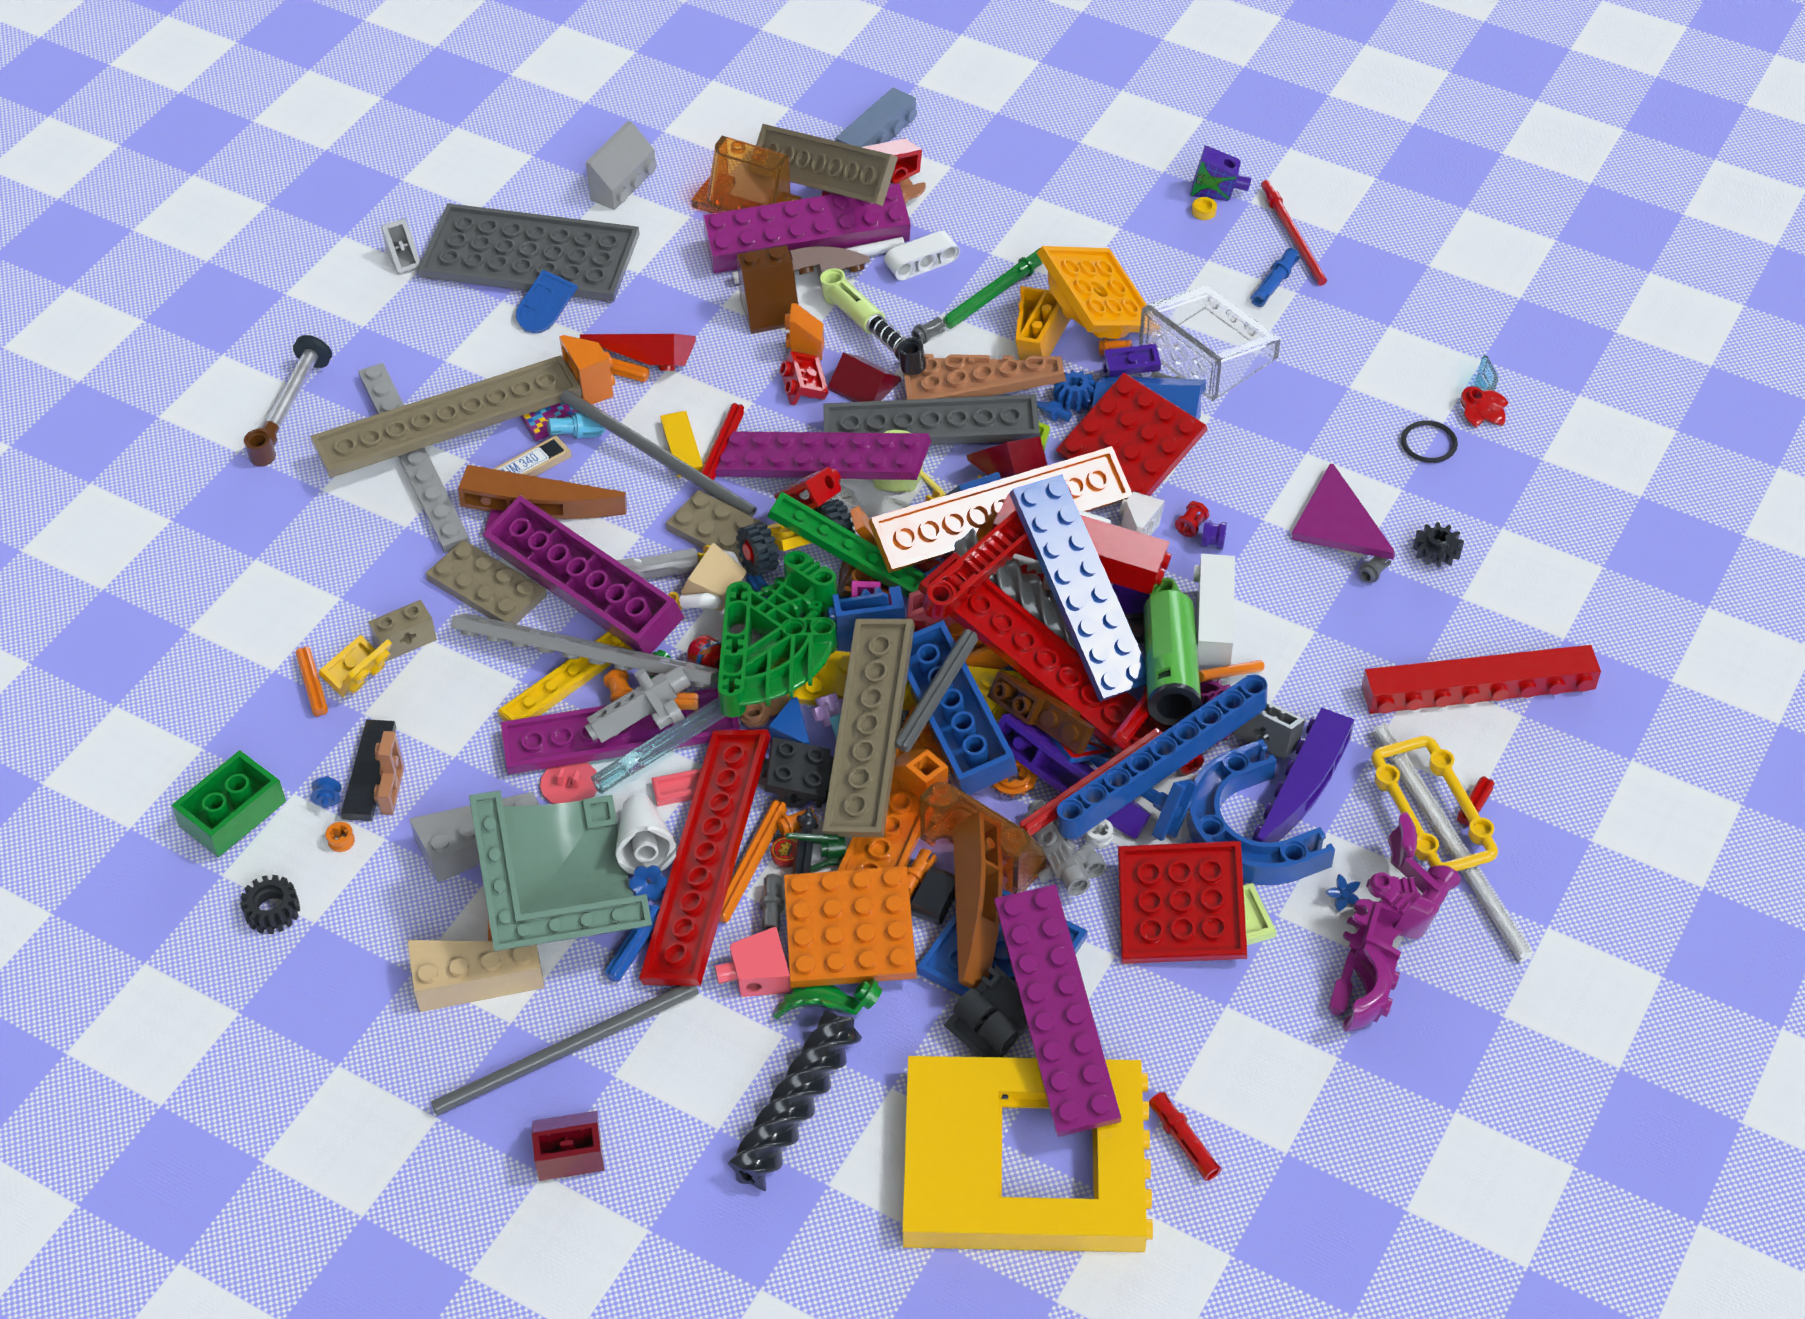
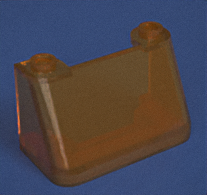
M937 782L929 786L920 796V839L931 846L936 843V840L942 838L949 839V842L953 844V827L977 812H981L1001 824L1000 846L1002 849V859L1007 862L1003 866V876L1008 879L1005 884V890L1012 894L1026 891L1038 877L1037 874L1047 866V857L1043 846L1026 830L947 782Z

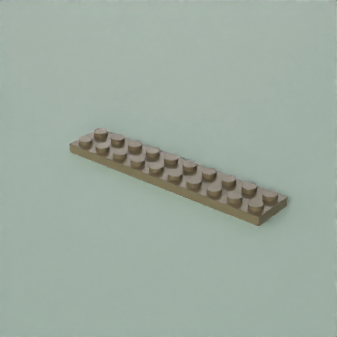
M560 355L314 434L310 437L312 445L329 478L561 403L560 396L565 389L578 396H582V391L571 370Z

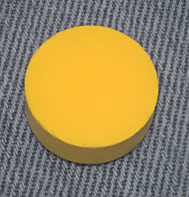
M1200 197L1193 201L1192 215L1195 218L1210 220L1215 217L1217 203L1213 199Z

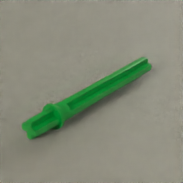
M1038 250L1026 258L1021 257L1018 263L945 315L943 322L947 328L952 329L1025 276H1031L1034 273V269L1042 264L1041 259L1037 255Z

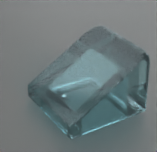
M1484 355L1481 358L1475 387L1480 388L1482 391H1495L1498 375L1489 357Z

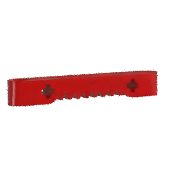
M1016 510L930 583L923 603V609L927 616L937 620L948 617L975 592L977 587H981L984 580L987 581L992 573L995 574L999 567L1002 568L1007 560L1010 561L1015 553L1018 554L1022 547L1025 548L1028 545L1029 538ZM935 598H940L944 601H937Z

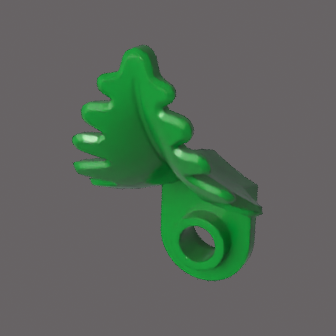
M871 979L868 982L862 981L854 992L855 997L846 995L835 985L805 987L804 990L800 987L793 988V994H786L784 996V1002L778 1004L773 1017L778 1020L787 1012L805 1006H819L847 1015H857L862 1007L870 1009L876 1003L882 993V988L878 986V982L875 979Z

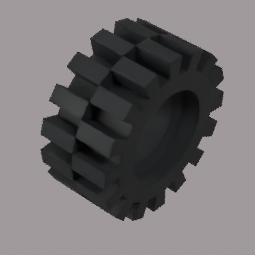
M267 875L262 876V882H258L256 878L252 881L253 887L247 885L244 888L246 894H241L242 902L240 904L247 924L249 923L251 929L255 930L257 928L258 933L263 934L264 930L267 929L268 934H274L275 928H278L280 933L284 931L283 925L292 926V919L297 920L299 916L297 911H300V902L294 885L291 882L288 883L285 877L279 880L278 875H272V880H269ZM267 900H282L280 905L274 909H259L260 905Z

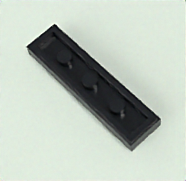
M366 719L341 812L343 819L373 820L377 804L374 800V789L376 784L380 785L381 781L380 761L375 759V747L377 743H381L383 731H396L395 721Z

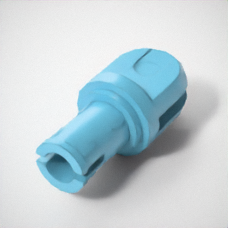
M574 412L568 418H548L547 422L549 435L572 434L576 439L599 437L606 430L580 412Z

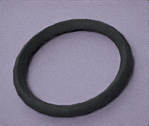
M1422 420L1414 422L1407 426L1401 435V445L1404 451L1412 458L1426 463H1438L1449 459L1454 455L1458 446L1455 433L1449 427L1437 421ZM1419 426H1435L1447 432L1452 440V448L1448 453L1440 457H1423L1414 453L1408 447L1407 435L1412 429Z

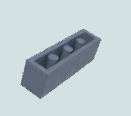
M894 87L891 88L835 138V141L859 147L889 142L916 118V98Z

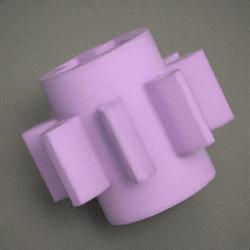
M836 692L815 699L817 707L811 708L815 722L822 720L824 727L831 725L829 718L841 713L843 698L838 699Z

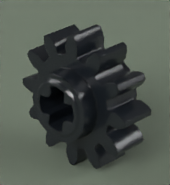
M1436 522L1434 528L1425 524L1423 531H1416L1413 549L1417 550V558L1426 557V565L1434 562L1440 568L1444 561L1451 566L1453 559H1460L1464 540L1459 539V531L1450 532L1451 525H1447L1444 528L1441 527L1439 522Z

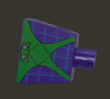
M1204 145L1193 179L1190 196L1228 201L1234 188L1248 192L1252 177L1239 174L1240 159Z

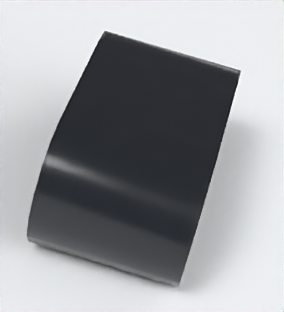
M931 866L915 894L911 905V915L941 925L956 898L955 874Z

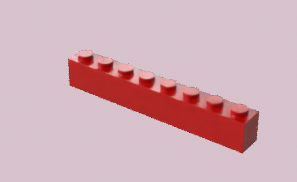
M1592 645L1369 668L1364 671L1362 691L1369 714L1390 713L1393 711L1418 710L1429 707L1474 704L1484 701H1502L1521 697L1530 698L1539 695H1558L1576 691L1586 692L1596 689L1601 669Z

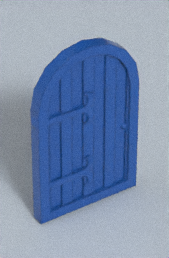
M542 270L517 308L516 319L520 327L530 333H542L548 330L556 322L578 289V286Z

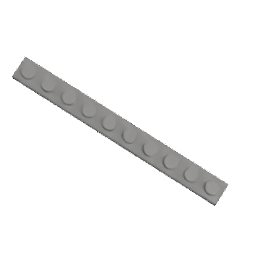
M383 363L358 370L362 384L377 414L404 406ZM425 447L399 455L398 458L443 552H450L462 540L470 543L469 536Z
M467 613L452 616L451 628L460 629L461 634L467 636L482 634L486 635L487 640L502 642L505 639L512 641L511 645L516 647L532 645L536 646L539 652H563V657L578 659L581 656L589 658V663L599 665L608 662L614 664V668L619 670H631V668L645 669L648 676H657L660 673L665 674L680 666L688 680L693 681V685L700 688H710V685L717 683L719 678V669Z

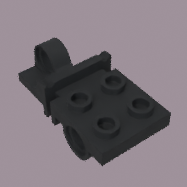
M773 737L770 745L765 792L778 794L779 802H784L786 807L799 808L806 805L808 801L817 802L816 808H821L823 802L827 803L834 760V756H830L831 749Z
M995 966L988 970L994 976L991 981L983 976L981 978L982 982L976 989L968 990L957 1001L953 1008L954 1014L944 1024L951 1033L978 1057H1003L1028 1029L1016 982L998 966Z

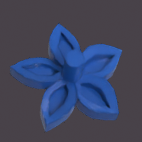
M1338 874L1336 879L1338 888H1329L1325 893L1330 897L1336 898L1335 907L1337 911H1341L1347 906V903L1355 905V902L1359 900L1354 892L1359 888L1361 882L1352 881L1347 884L1346 879L1341 874Z

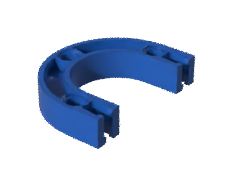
M1261 739L1219 755L1199 772L1194 781L1199 786L1188 809L1187 825L1193 843L1241 841L1243 882L1257 885H1280L1297 881L1331 868L1335 848L1330 843L1326 845V848L1322 849L1323 840L1326 839V835L1321 827L1284 841L1264 843L1239 835L1225 822L1220 808L1231 795L1274 778L1277 760L1273 754L1264 760L1265 751L1268 748L1264 740Z

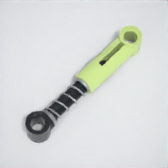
M832 268L821 274L820 281L824 300L829 304L837 305L866 333L874 334L875 338L879 339L883 345H886L890 351H893L896 358L900 361L903 373L917 375L926 369L924 346L921 340L901 337L900 331H895L893 325H888L884 313L846 280L845 273L841 269Z

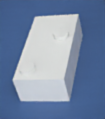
M1201 554L1200 565H1194L1193 582H1198L1196 600L1199 670L1231 665L1234 639L1235 556Z

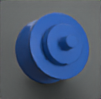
M325 776L312 782L311 788L313 792L310 795V799L314 804L327 808L335 806L340 802L339 792L342 786L339 781Z

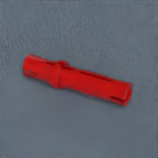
M1165 1092L1154 1095L1149 1100V1106L1164 1124V1131L1173 1136L1201 1174L1204 1181H1210L1215 1178L1222 1168L1190 1128L1186 1115L1176 1109Z

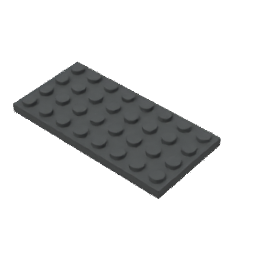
M447 203L420 263L418 273L419 277L529 291L541 271L545 270L576 284L578 289L573 297L614 302L640 231L638 226Z

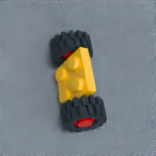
M834 499L813 509L856 534L853 529V522L850 519L851 515L847 512L848 507L844 505L842 500ZM758 522L741 527L737 531L738 535L736 536V540L739 542L737 544V549H740L739 557H742L743 566H746V571L750 572L752 576L777 569V566H779V561L777 560L779 559V554L776 550L787 551L812 543L779 523L767 526L766 523Z

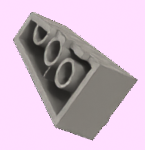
M533 792L502 798L503 806L540 805ZM470 805L409 819L414 840L438 883L480 865Z

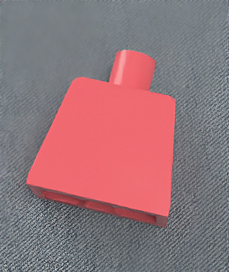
M777 927L733 942L730 945L731 962L715 965L718 984L736 980L739 993L743 997L791 992L790 974Z

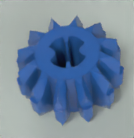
M1073 369L1070 373L1064 372L1066 381L1054 384V401L1062 403L1067 411L1072 409L1079 413L1081 408L1088 410L1089 406L1093 403L1096 381L1093 380L1092 374L1085 375L1083 370L1078 373L1074 372Z

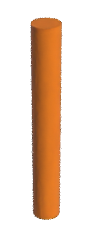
M1262 660L1199 670L1200 682L1260 672L1264 670L1265 665Z

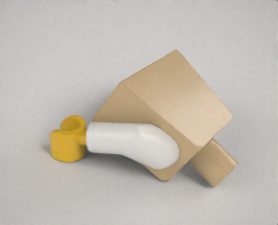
M712 543L711 546L705 545L703 547V553H697L698 565L687 579L681 591L683 595L679 597L676 592L668 594L676 600L680 610L682 608H704L723 611L727 587L731 583L742 581L747 573L734 552L722 550Z

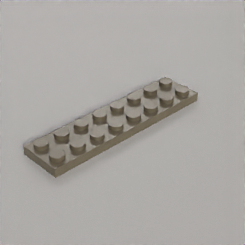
M762 124L748 171L883 206L898 157L876 150Z
M856 619L822 830L824 835L884 838L897 750L895 740L900 730L915 627L913 619Z

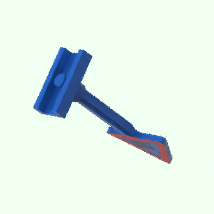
M1050 736L1070 763L1089 761L1098 768L1108 761L1105 757H1110L1112 752L1110 749L1089 741L1084 754H1076ZM1187 779L1173 782L1169 794L1150 788L1140 795L1151 802L1154 808L1161 811L1152 836L1160 841L1165 839L1166 834L1173 838L1177 837L1199 786L1198 784Z

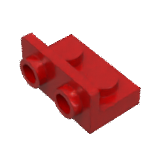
M790 351L786 360L780 365V375L783 378L789 404L796 405L801 395L825 400L829 391L819 356Z

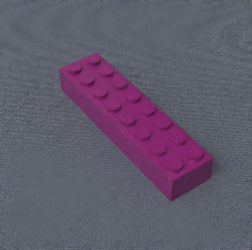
M900 183L889 185L883 206L837 194H830L703 215L704 235L713 273L738 270L737 254L787 245L790 251L817 246L845 249L903 237L904 242L910 241L911 223Z
M521 495L482 534L495 554L635 651L651 654L685 618L675 599Z

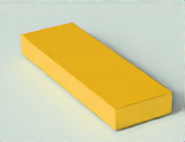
M681 411L660 415L670 453L700 472L703 464L687 412Z

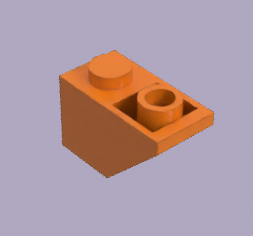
M792 303L790 314L785 315V330H790V333L786 335V348H790L794 352L819 356V360L822 361L825 343L824 323L797 303Z
M928 749L910 750L895 759L893 776L926 805L948 789V766Z

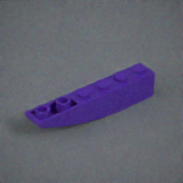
M1322 707L1316 718H1310L1306 729L1308 735L1306 739L1301 737L1295 752L1297 757L1295 760L1290 759L1285 771V776L1287 777L1285 781H1279L1274 793L1276 800L1274 803H1268L1263 815L1265 822L1263 825H1257L1252 837L1253 841L1264 843L1279 842L1302 820L1330 782L1352 737L1355 719Z
M1003 714L998 722V726L1015 759L1059 792H1064L1094 771L1084 761L1070 763L1052 738L1036 725H1027L1013 714ZM1133 800L1106 820L1113 827L1133 839H1137L1152 814Z

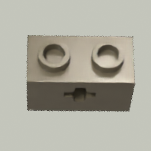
M421 600L368 621L376 648L387 639L392 642L389 649L391 655L386 661L437 640L432 617Z

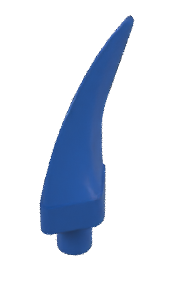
M1054 400L1048 402L1037 401V408L1048 419L1054 422L1058 419L1066 422L1070 421L1072 413L1065 410L1062 403Z

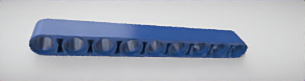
M1255 674L1244 677L1064 799L1057 807L1059 833L1068 839H1076L1264 711L1267 706L1268 684L1265 678Z

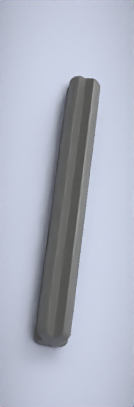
M965 629L896 738L895 745L897 749L903 752L911 750L977 643L978 637L974 631Z

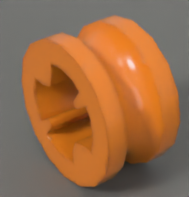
M335 822L326 830V839L331 850L344 852L354 845L355 837L352 827L348 823Z

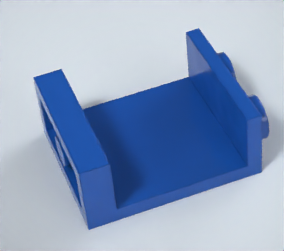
M900 586L889 587V605L841 611L838 594L832 595L833 607H828L829 618L836 625L837 650L843 652H851L856 619H905V605Z

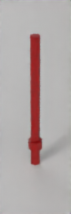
M1264 180L1261 183V187L1266 194L1267 203L1270 208L1276 211L1319 286L1326 284L1327 278L1285 209L1283 198L1278 191L1274 190L1269 180Z

